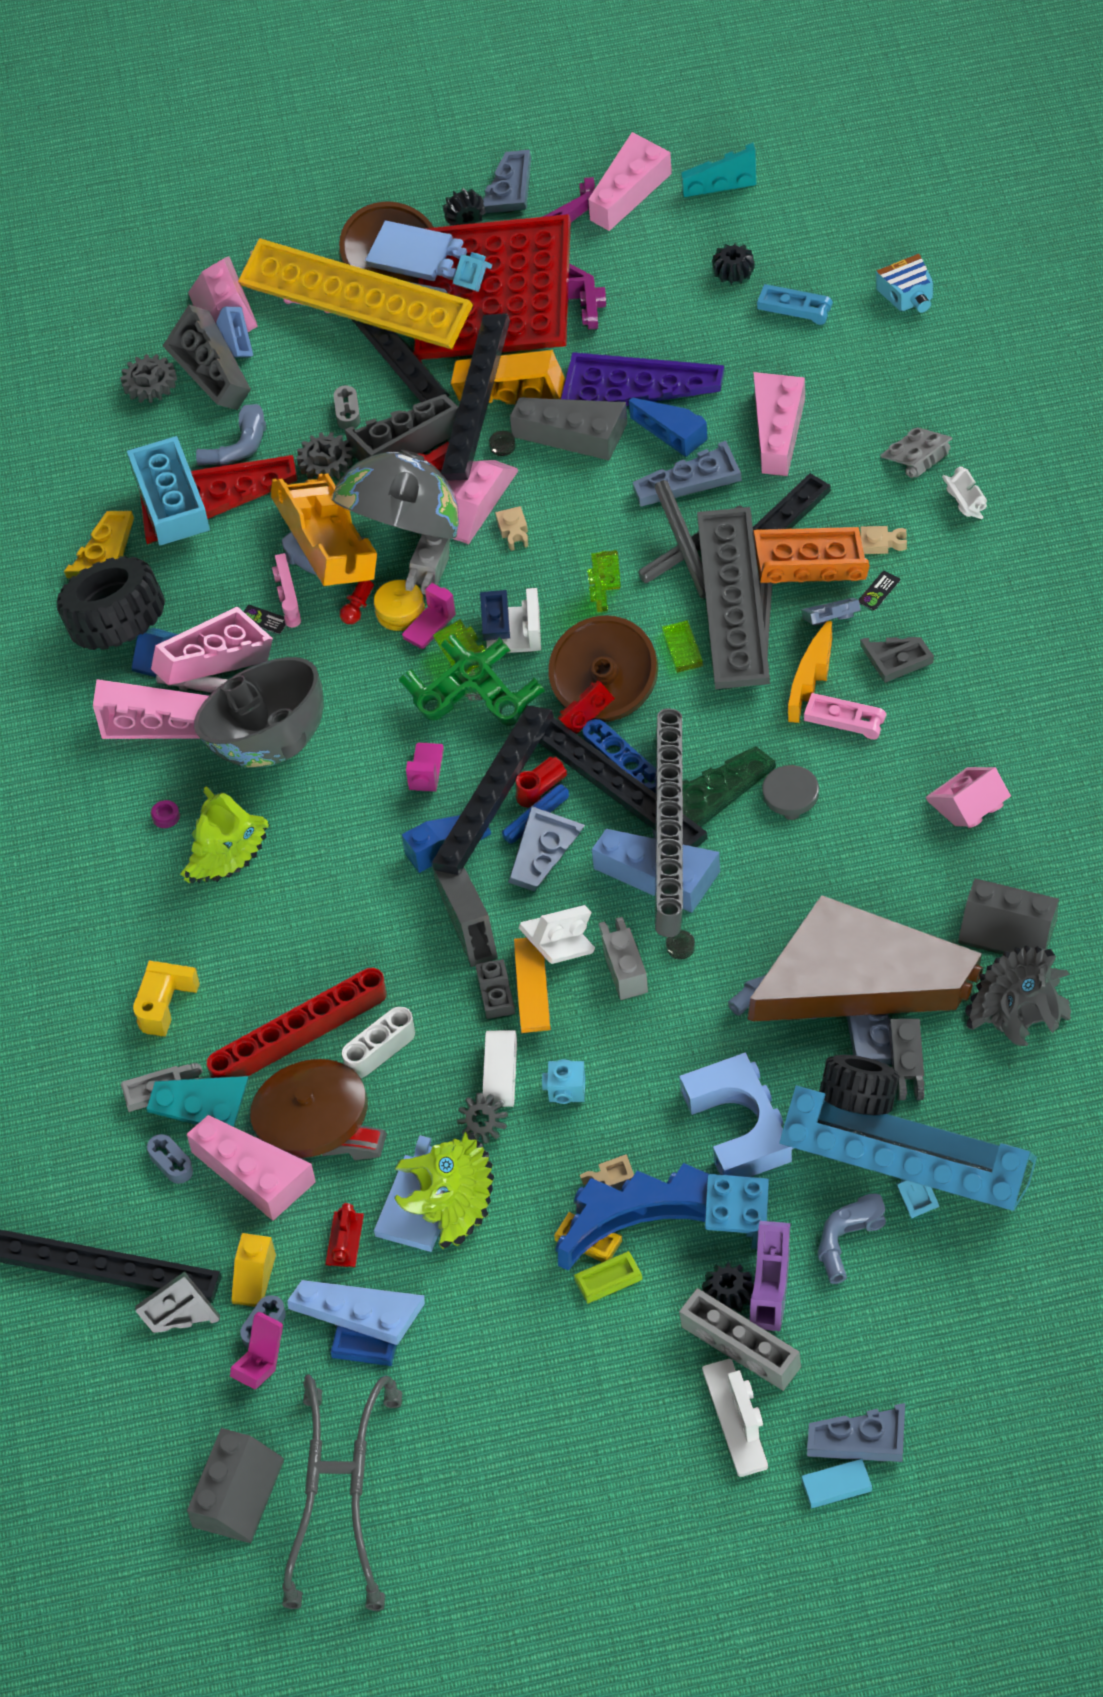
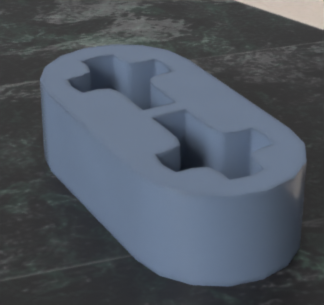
M160 1134L148 1141L147 1151L151 1161L171 1182L180 1184L192 1177L193 1168L189 1157L169 1136ZM156 1148H166L168 1155L165 1156L160 1150L156 1151ZM175 1162L180 1168L184 1167V1170L181 1172L178 1169L174 1170L172 1163Z
M270 1295L262 1298L243 1324L240 1333L242 1342L247 1349L249 1348V1334L252 1330L253 1318L257 1312L267 1315L266 1309L272 1310L276 1307L277 1313L271 1312L268 1316L281 1323L284 1321L286 1311L284 1303L279 1297Z

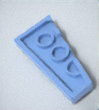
M301 1280L288 1299V1309L395 1345L399 1344L425 1304L424 1295Z

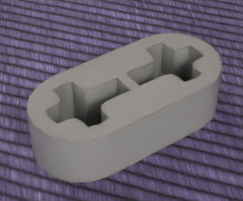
M351 386L337 388L334 392V403L338 426L341 429L353 426L355 429L360 424L356 390ZM348 397L349 402L344 403L343 398ZM345 413H350L351 418L346 419Z

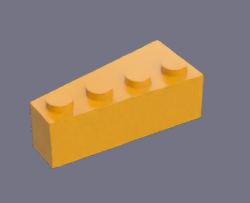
M553 350L502 355L489 403H492L493 399L516 405V401L519 398L561 399L566 379ZM471 359L457 360L455 362L451 385L459 401L461 400Z

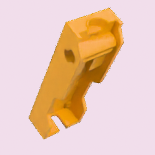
M328 473L318 474V479L289 485L284 483L283 479H272L271 498L323 586L374 580L377 552L368 538L362 540L352 524L350 510L339 506L331 500L336 486Z

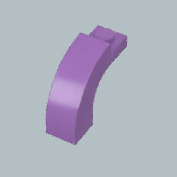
M759 1222L757 1264L754 1289L751 1297L750 1321L764 1330H781L788 1281L791 1223Z

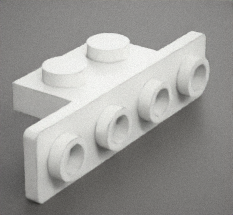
M731 1359L703 1366L702 1371L737 1475L743 1477L767 1470L768 1463L759 1440V1426H763V1421L759 1408L752 1407L750 1399H753L754 1396L749 1380L743 1381L740 1370H735Z

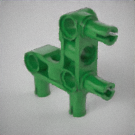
M452 634L448 639L454 647L446 639L442 642L441 647L452 657L455 664L432 684L425 686L412 669L405 672L412 682H409L404 674L399 678V682L413 696V704L426 719L432 721L438 720L454 709V704L467 693H478L486 702L485 705L495 718L504 725H515L526 706L542 692H545L540 683L533 678L517 693H511L493 672L492 665L511 651L500 637L482 653L467 651L456 636ZM473 665L480 666V670L476 675L470 676L467 674L469 667ZM430 700L438 701L437 707L434 710H425L427 702ZM511 705L515 707L511 715L503 716L501 714L505 706Z

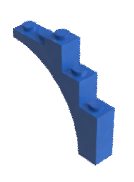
M683 1163L678 1172H673L668 1182L665 1183L637 1170L631 1180L627 1179L621 1191L590 1178L584 1188L580 1187L575 1195L576 1215L571 1222L569 1232L566 1236L562 1235L557 1242L555 1251L558 1253V1266L569 1271L579 1257L599 1240L620 1229L641 1222L660 1219H691L705 1222L707 1179L709 1174Z

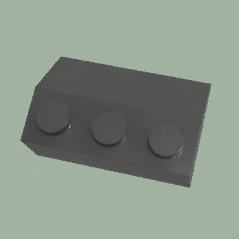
M975 878L966 902L958 944L999 954H1004V951L1011 953L1015 947L1022 949L1026 945L1031 948L1038 946L1043 950H1047L1058 919L1059 898Z
M221 1428L187 1509L192 1527L252 1543L284 1463V1458L250 1435Z

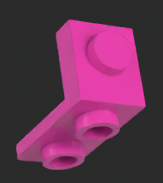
M433 583L425 589L427 608L402 633L404 640L420 649H424L456 615L453 594L448 589L440 588Z
M416 744L413 762L407 761L406 767L409 790L437 792L444 752L443 744Z
M257 1312L254 1315L248 1352L231 1367L230 1377L256 1390L275 1372L283 1329L281 1322L261 1312Z

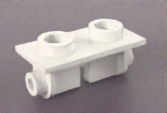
M958 467L952 477L943 475L942 478L947 484V491L956 498L959 503V510L968 517L973 516L983 519L980 511L987 507V499L980 488L974 485L976 482L968 469Z

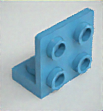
M709 1174L707 1179L705 1229L746 1233V1237H752L751 1249H757L759 1222L767 1221L769 1179Z

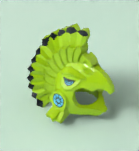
M206 786L203 792L208 799L201 808L200 818L196 821V829L192 832V837L195 840L192 845V852L194 853L189 858L190 862L180 875L185 877V881L193 884L195 881L200 883L202 880L207 882L209 879L218 882L222 877L230 878L233 873L240 872L242 867L249 866L251 858H257V851L262 849L261 842L267 838L265 830L270 826L267 819L261 816L249 815L230 796L224 793L214 795Z
M466 1131L461 1141L453 1139L451 1142L434 1145L430 1153L410 1159H401L395 1167L396 1170L414 1174L419 1181L421 1190H414L408 1194L407 1198L396 1195L394 1197L396 1203L406 1212L422 1215V1218L427 1222L435 1223L438 1221V1228L441 1230L439 1245L442 1249L451 1244L461 1245L465 1241V1236L473 1233L474 1226L482 1225L483 1218L489 1216L486 1208L491 1203L492 1182L495 1178L491 1173L493 1164L489 1161V1153L484 1151L482 1143L477 1141L473 1132Z

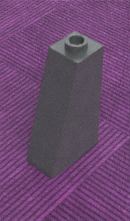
M433 868L438 891L470 966L473 967L475 964L497 959L498 955L489 915L465 868L462 869L459 875L435 871Z

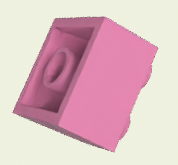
M967 767L926 796V799L954 826L972 828L981 823L982 817L988 812L992 813L1002 808L1003 802L1011 797L996 767Z

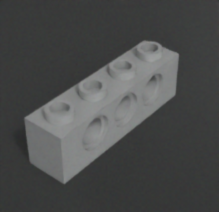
M698 1288L679 1311L682 1328L782 1391L785 1390L801 1368L800 1352Z

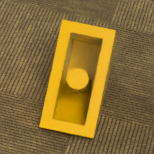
M242 1233L234 1262L232 1304L256 1307L258 1302L265 1297L276 1257L271 1237Z

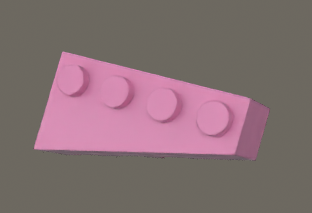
M632 132L588 199L590 221L608 231L617 225L672 174L670 152Z
M754 372V396L761 470L763 474L788 476L805 402V378Z
M235 607L156 645L151 670L167 685H173L257 665L268 661L273 638L241 609Z
M97 680L93 708L102 739H200L194 729V720L199 708L209 696Z
M209 1115L187 1133L191 1152L272 1221L316 1182L311 1163Z

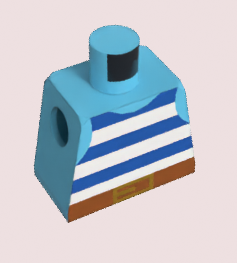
M920 254L876 270V289L899 311L915 307L922 313L930 308V300L933 298V281Z

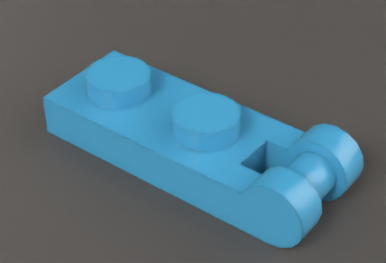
M764 284L757 301V309L810 319L814 323L822 325L827 320V312L830 311L833 301L831 298L823 295Z

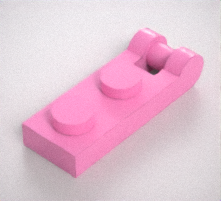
M283 553L275 555L277 566L272 567L275 583H281V586L277 587L280 603L282 602L283 613L285 614V624L293 628L301 623V618L286 555Z
M815 693L811 694L804 712V721L861 733L869 739H877L881 731L880 724L884 723L886 712L880 708ZM863 718L869 719L870 722H868V721H863L862 719H863Z

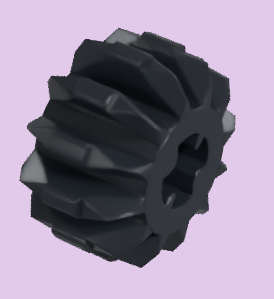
M462 188L459 193L453 191V196L446 197V204L442 206L444 217L447 223L452 226L482 222V215L486 213L482 197L473 189L467 191Z
M736 242L733 246L725 243L724 248H717L712 259L715 277L720 278L722 283L729 281L731 285L736 281L742 284L744 279H750L755 269L752 250H747L746 245L737 246Z
M728 1261L725 1268L715 1264L714 1272H706L702 1291L728 1308H735L741 1313L743 1304L750 1305L754 1284L751 1282L752 1276L750 1272H743L741 1264L731 1268V1263Z

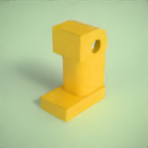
M149 960L133 1005L138 1027L143 1033L166 1037L172 1020L169 1004L174 990L197 993L200 983L196 968Z

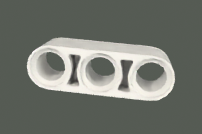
M405 1007L391 1009L347 1043L342 1050L344 1064L353 1069L360 1078H364L407 1045L415 1036L413 1017L410 1010Z
M516 1030L486 1031L483 1076L484 1102L489 1094H493L494 1101L492 1105L502 1101L504 1103L502 1107H514L517 1055Z

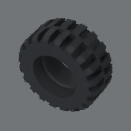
M120 556L118 559L109 558L104 562L92 564L93 566L88 569L84 568L79 571L80 573L77 576L70 578L69 583L64 584L61 588V593L58 594L57 611L70 638L77 645L90 650H96L97 648L104 650L109 649L111 646H121L126 641L130 642L136 639V636L139 634L143 635L150 626L155 625L158 617H161L165 605L164 595L149 564L132 556L130 558L126 556Z

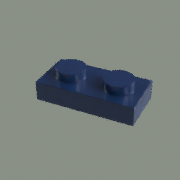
M507 590L480 592L483 641L497 640L499 637L501 639H510Z

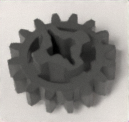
M145 354L144 359L141 360L135 357L136 362L134 364L128 362V369H122L121 384L124 393L129 394L131 400L138 397L140 403L144 399H148L149 403H152L153 398L157 397L159 400H162V394L170 395V388L176 387V372L173 363H168L166 357L159 360L157 354L153 358H149L148 354Z
M321 432L319 433V438L311 435L309 436L310 442L303 441L302 448L297 449L298 467H300L302 474L307 473L309 480L314 476L318 479V474L323 475L327 473L330 477L335 476L340 479V473H346L349 470L348 466H353L352 458L354 456L350 442L348 440L343 441L342 435L334 438L333 432H330L328 436H324Z

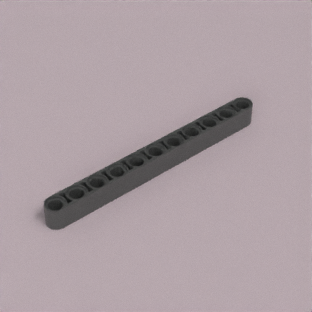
M668 708L658 713L656 727L655 930L662 936L673 937L681 931L683 912L682 714L675 709Z

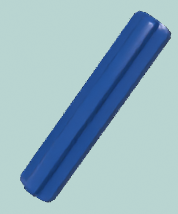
M558 784L502 830V837L509 844L514 843L523 835L531 808L535 807L549 813L552 812L569 797L568 789L562 784Z

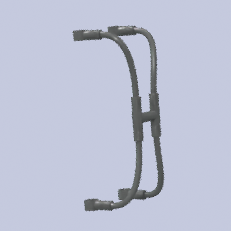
M307 1374L303 1382L305 1389L303 1403L311 1406L313 1421V1439L310 1440L305 1487L307 1498L301 1523L285 1568L284 1583L282 1585L284 1591L282 1605L289 1609H298L302 1605L303 1593L296 1590L295 1583L292 1581V1574L309 1524L314 1498L318 1493L319 1474H351L350 1495L352 1496L353 1530L367 1583L365 1607L372 1611H380L385 1607V1594L379 1591V1587L374 1581L364 1545L360 1521L359 1502L363 1491L367 1447L365 1436L371 1411L383 1386L385 1388L383 1404L386 1407H400L402 1405L403 1393L397 1389L395 1380L390 1376L381 1377L373 1387L364 1407L357 1440L354 1441L353 1461H321L323 1442L320 1439L321 1421L319 1406L322 1403L323 1391L316 1387L315 1380L310 1374Z

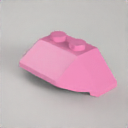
M228 256L202 271L188 293L193 306L209 310L215 323L223 307H242L247 331L249 332L258 327L243 288L238 282L239 278L233 263Z
M496 460L473 461L468 480L448 481L455 493L459 512V526L457 537L453 538L454 540L469 545L517 474L518 468Z

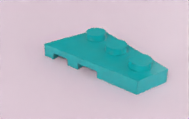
M754 142L745 145L746 149L734 154L731 151L724 154L725 158L714 163L707 161L681 172L683 196L689 197L757 185Z
M248 1076L155 1081L148 1102L147 1112L195 1125L199 1124L209 1115L235 1127L249 1080Z

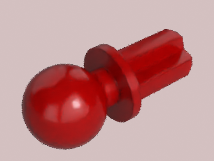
M370 580L358 582L352 595L347 596V599L351 602L344 605L340 610V619L343 623L355 624L360 620L361 611L359 608L360 606L366 608L367 604L365 602L374 587Z

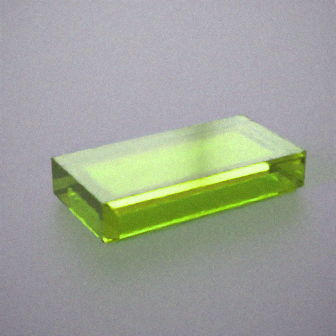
M688 620L662 626V634L676 672L679 673L703 667V660Z

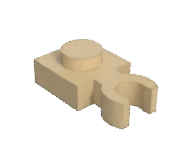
M521 506L495 512L502 539L508 537L509 549L511 551L515 550L514 543L516 541H521L524 543L525 548L528 547V536L526 534L528 528Z
M887 526L861 527V541L864 554H887L888 547H893L899 551L907 549V540H899L906 539V529L904 528L888 532Z
M626 1154L598 1164L599 1172L588 1171L580 1175L583 1185H586L590 1178L621 1190L627 1179L631 1180L634 1173Z

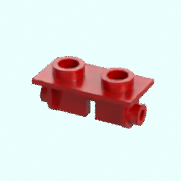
M597 681L595 684L592 682L579 696L581 699L578 702L574 700L566 709L560 711L561 715L558 719L575 734L581 731L588 721L595 718L615 699L600 681Z
M344 1203L338 1209V1212L334 1211L325 1263L327 1266L356 1267L364 1213H356L352 1204Z

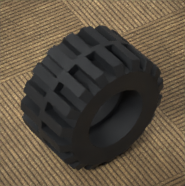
M835 1055L828 1057L826 1060L819 1092L825 1093L824 1100L827 1103L845 1111L863 1115L888 1114L893 1108L900 1075L890 1066L870 1058L855 1055Z

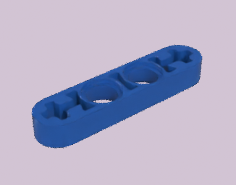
M597 719L588 721L583 727L584 740L656 793V768L605 722ZM613 745L621 748L619 752L614 754L606 751L608 747ZM628 762H636L639 765L634 770H628L624 767Z

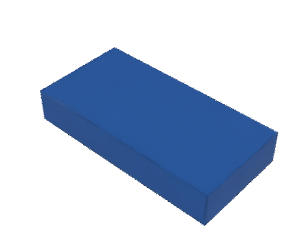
M337 1326L331 1349V1357L392 1366L397 1345Z

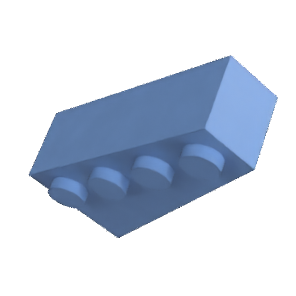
M606 829L592 848L594 869L655 896V839ZM683 845L684 910L691 913L694 911L720 873L719 852Z

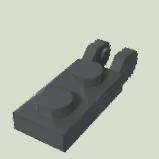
M890 1019L888 1026L892 1068L900 1075L896 1097L898 1100L906 1099L907 1088L905 1079H913L915 1099L923 1100L925 1092L920 1019Z

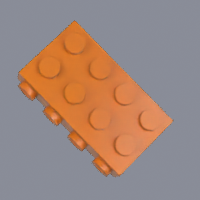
M859 527L753 530L760 583L866 580L870 565L869 560L865 559Z

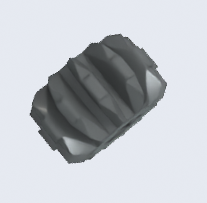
M477 1093L475 1097L476 1103L470 1097L465 1099L469 1109L459 1107L458 1111L465 1114L466 1118L458 1119L457 1123H467V1127L463 1129L462 1134L466 1131H473L477 1141L481 1135L483 1143H489V1133L495 1139L500 1137L496 1127L500 1129L507 1128V1124L499 1120L500 1118L508 1117V1112H498V1109L504 1105L502 1101L492 1105L494 1101L493 1094H489L484 1102L483 1094ZM480 1110H482L483 1114L489 1115V1121H485L486 1126H483V1123L480 1121L477 1122L476 1116L481 1115Z

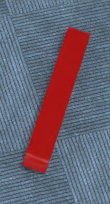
M376 968L364 969L213 1052L207 1059L210 1078L250 1076L377 1006L385 1000L387 995L383 973Z

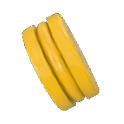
M393 580L383 584L376 591L374 596L375 613L378 622L383 627L394 631L406 630L425 610L422 591L416 584L412 591H408L405 588L406 580Z

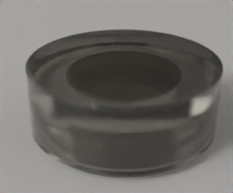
M498 431L492 434L489 439L491 452L497 456L510 455L516 447L514 435L508 431Z
M681 930L678 935L667 937V953L674 959L682 960L689 958L695 951L693 935Z

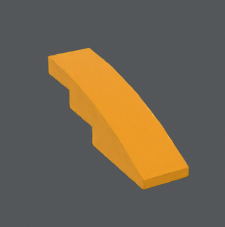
M826 621L810 643L800 662L790 693L788 722H800L802 701L809 702L811 694L815 692L816 680L827 681L832 645V621Z
M528 938L514 939L521 1033L551 1030L545 958Z

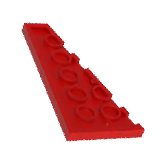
M293 455L191 471L205 507L207 519L270 493L272 479H283L287 485L297 481ZM141 498L145 539L148 545L157 541Z

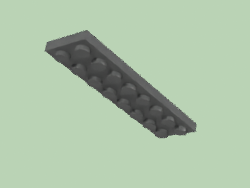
M750 507L697 512L715 689L770 684Z

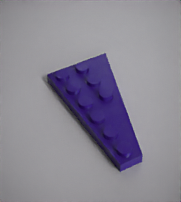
M572 352L561 399L626 402V406H629L631 398L655 402L721 392L725 369L724 365Z

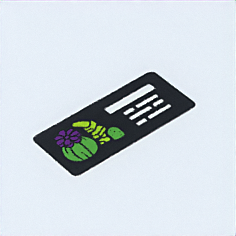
M882 571L858 599L859 603L872 610H876L901 579L886 571Z
M248 605L243 611L259 627L280 634L286 626L284 616L253 605Z

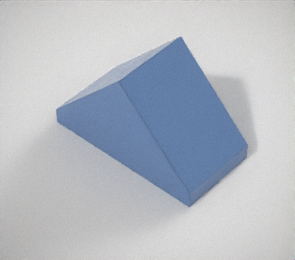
M223 307L216 324L234 357H252L253 352L242 307Z

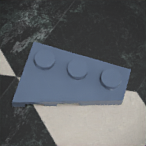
M530 150L505 152L495 171V178L492 184L488 185L485 190L486 195L483 201L486 213L527 209L531 167Z
M532 807L508 883L535 892L581 833L585 825Z

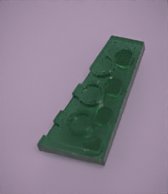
M755 746L726 760L725 765L719 768H709L703 771L702 776L690 782L687 779L682 781L683 814L702 827L776 768L775 760Z

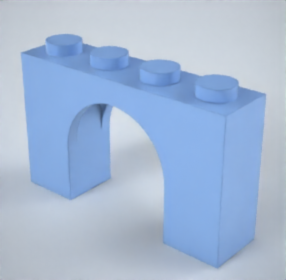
M746 1052L679 1076L681 1094L691 1115L721 1104L736 1103L752 1110L758 1118L757 1124L749 1133L713 1146L714 1163L720 1175L751 1177L792 1162V1149L795 1148L779 1144L783 1132L781 1126L783 1125L782 1116L778 1108H772L770 1104L772 1101L770 1091L766 1085H761L759 1069L755 1062L750 1063Z

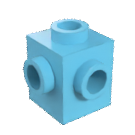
M566 1059L548 1061V1073L542 1074L543 1091H548L549 1102H557L559 1104L585 1102L586 1076L584 1061H570Z

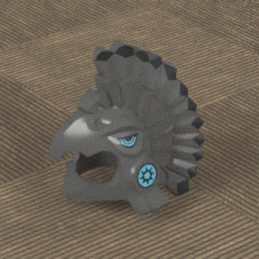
M1026 945L1022 949L1015 947L1011 953L1004 951L1002 957L995 958L994 963L987 966L986 973L979 974L981 982L975 985L978 992L971 996L972 1004L968 1005L965 1009V1013L969 1017L966 1024L968 1029L974 1030L985 1022L993 1023L995 1028L1004 1032L1015 1045L1028 1046L1029 1044L1025 1041V1038L1030 1034L1028 1027L1033 1023L1045 1022L1053 1033L1059 1027L1061 1017L1070 1020V1002L1068 999L1058 995L1055 989L1060 983L1059 978L1070 974L1067 970L1051 968L1056 959L1052 949L1043 950L1038 946L1031 948Z

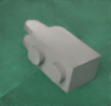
M422 534L410 561L409 574L405 586L406 590L412 591L416 584L421 586L422 594H426L425 589L431 583L438 586L449 560L450 539Z
M622 917L616 918V932L610 933L605 922L599 923L605 959L620 1000L648 993L647 974L630 928H626Z

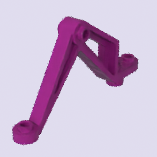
M594 177L584 178V183H579L580 197L542 217L569 214L572 222L589 209L588 199L595 190ZM569 263L568 299H580L581 306H586V309H582V324L587 325L588 330L598 329L597 308L606 307L605 287H595L594 276Z

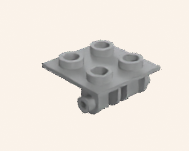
M917 427L909 431L908 435L899 442L890 445L889 449L880 456L881 458L907 465L906 474L910 478L919 477L926 469L931 468L932 465H935L949 454L951 448L948 442L952 440V437Z

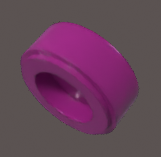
M160 801L151 809L153 823L159 828H170L177 824L180 819L178 806L172 801Z

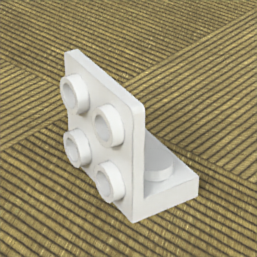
M537 588L526 589L527 600H522L521 607H508L510 639L502 640L511 650L509 653L541 651ZM487 640V648L496 640Z

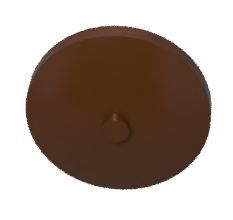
M388 201L373 203L356 211L347 220L340 235L339 256L341 262L418 284L419 278L368 267L365 260L385 221L423 229L434 228L428 218L411 206Z
M595 616L573 625L557 641L549 660V680L555 696L565 709L574 700L578 702L581 699L579 696L592 682L595 684L597 681H600L615 699L592 720L597 719L603 722H610L630 715L649 698L658 676V659L651 640L639 626L617 616Z
M328 1059L305 1060L277 1071L262 1084L252 1101L250 1118L258 1139L298 1158L314 1157L336 1149L358 1131L367 1114L368 1098L361 1078L347 1065Z

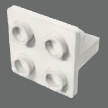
M585 905L543 915L540 918L521 922L519 925L521 932L551 964L592 954L595 949L583 935L592 913Z

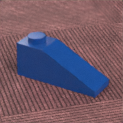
M637 398L629 400L630 418L683 456L687 457L708 440L707 422L702 416L694 414L689 409Z
M460 815L426 821L402 834L405 855L419 873L432 866L433 859ZM487 828L480 840L491 835L489 828Z

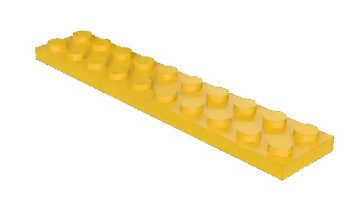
M259 238L238 280L243 287L448 349L453 348L473 306L470 300L261 238Z

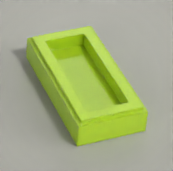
M629 1251L574 1275V1280L587 1304L643 1280L642 1274Z

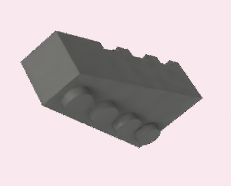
M188 305L162 346L217 405L238 410L251 388L210 311Z
M444 394L413 405V410H398L390 413V418L378 422L376 419L366 421V426L354 429L352 426L344 430L346 438L350 442V447H352L353 455L359 461L373 455L386 452H401V450L416 454L424 453L451 437L458 406Z
M519 398L510 415L512 437L610 460L627 425L626 402Z

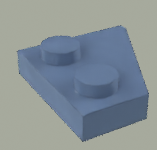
M849 598L804 608L801 611L803 620L812 625H819L837 617L838 619L853 617L854 612L861 611L858 599Z

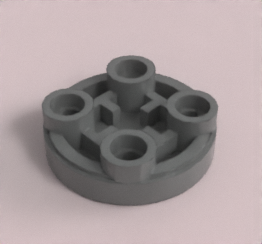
M786 765L778 767L771 771L763 782V801L772 811L784 815L789 820L797 819L800 814L809 811L819 798V785L816 777L812 772L800 766Z

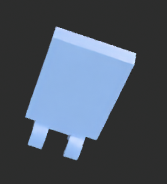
M385 221L365 262L368 267L435 281L437 275L454 280L456 269L451 268L453 260L445 258L447 255L460 259L461 254L466 255L467 249L461 248L463 240L453 239L450 234Z
M419 1136L414 1157L431 1152V1138ZM405 1155L404 1159H410L414 1157ZM398 1171L374 1229L375 1237L432 1252L440 1232L438 1221L435 1223L427 1222L422 1218V1215L406 1212L396 1203L394 1199L396 1195L407 1198L408 1194L414 1190L421 1191L419 1181L414 1174Z

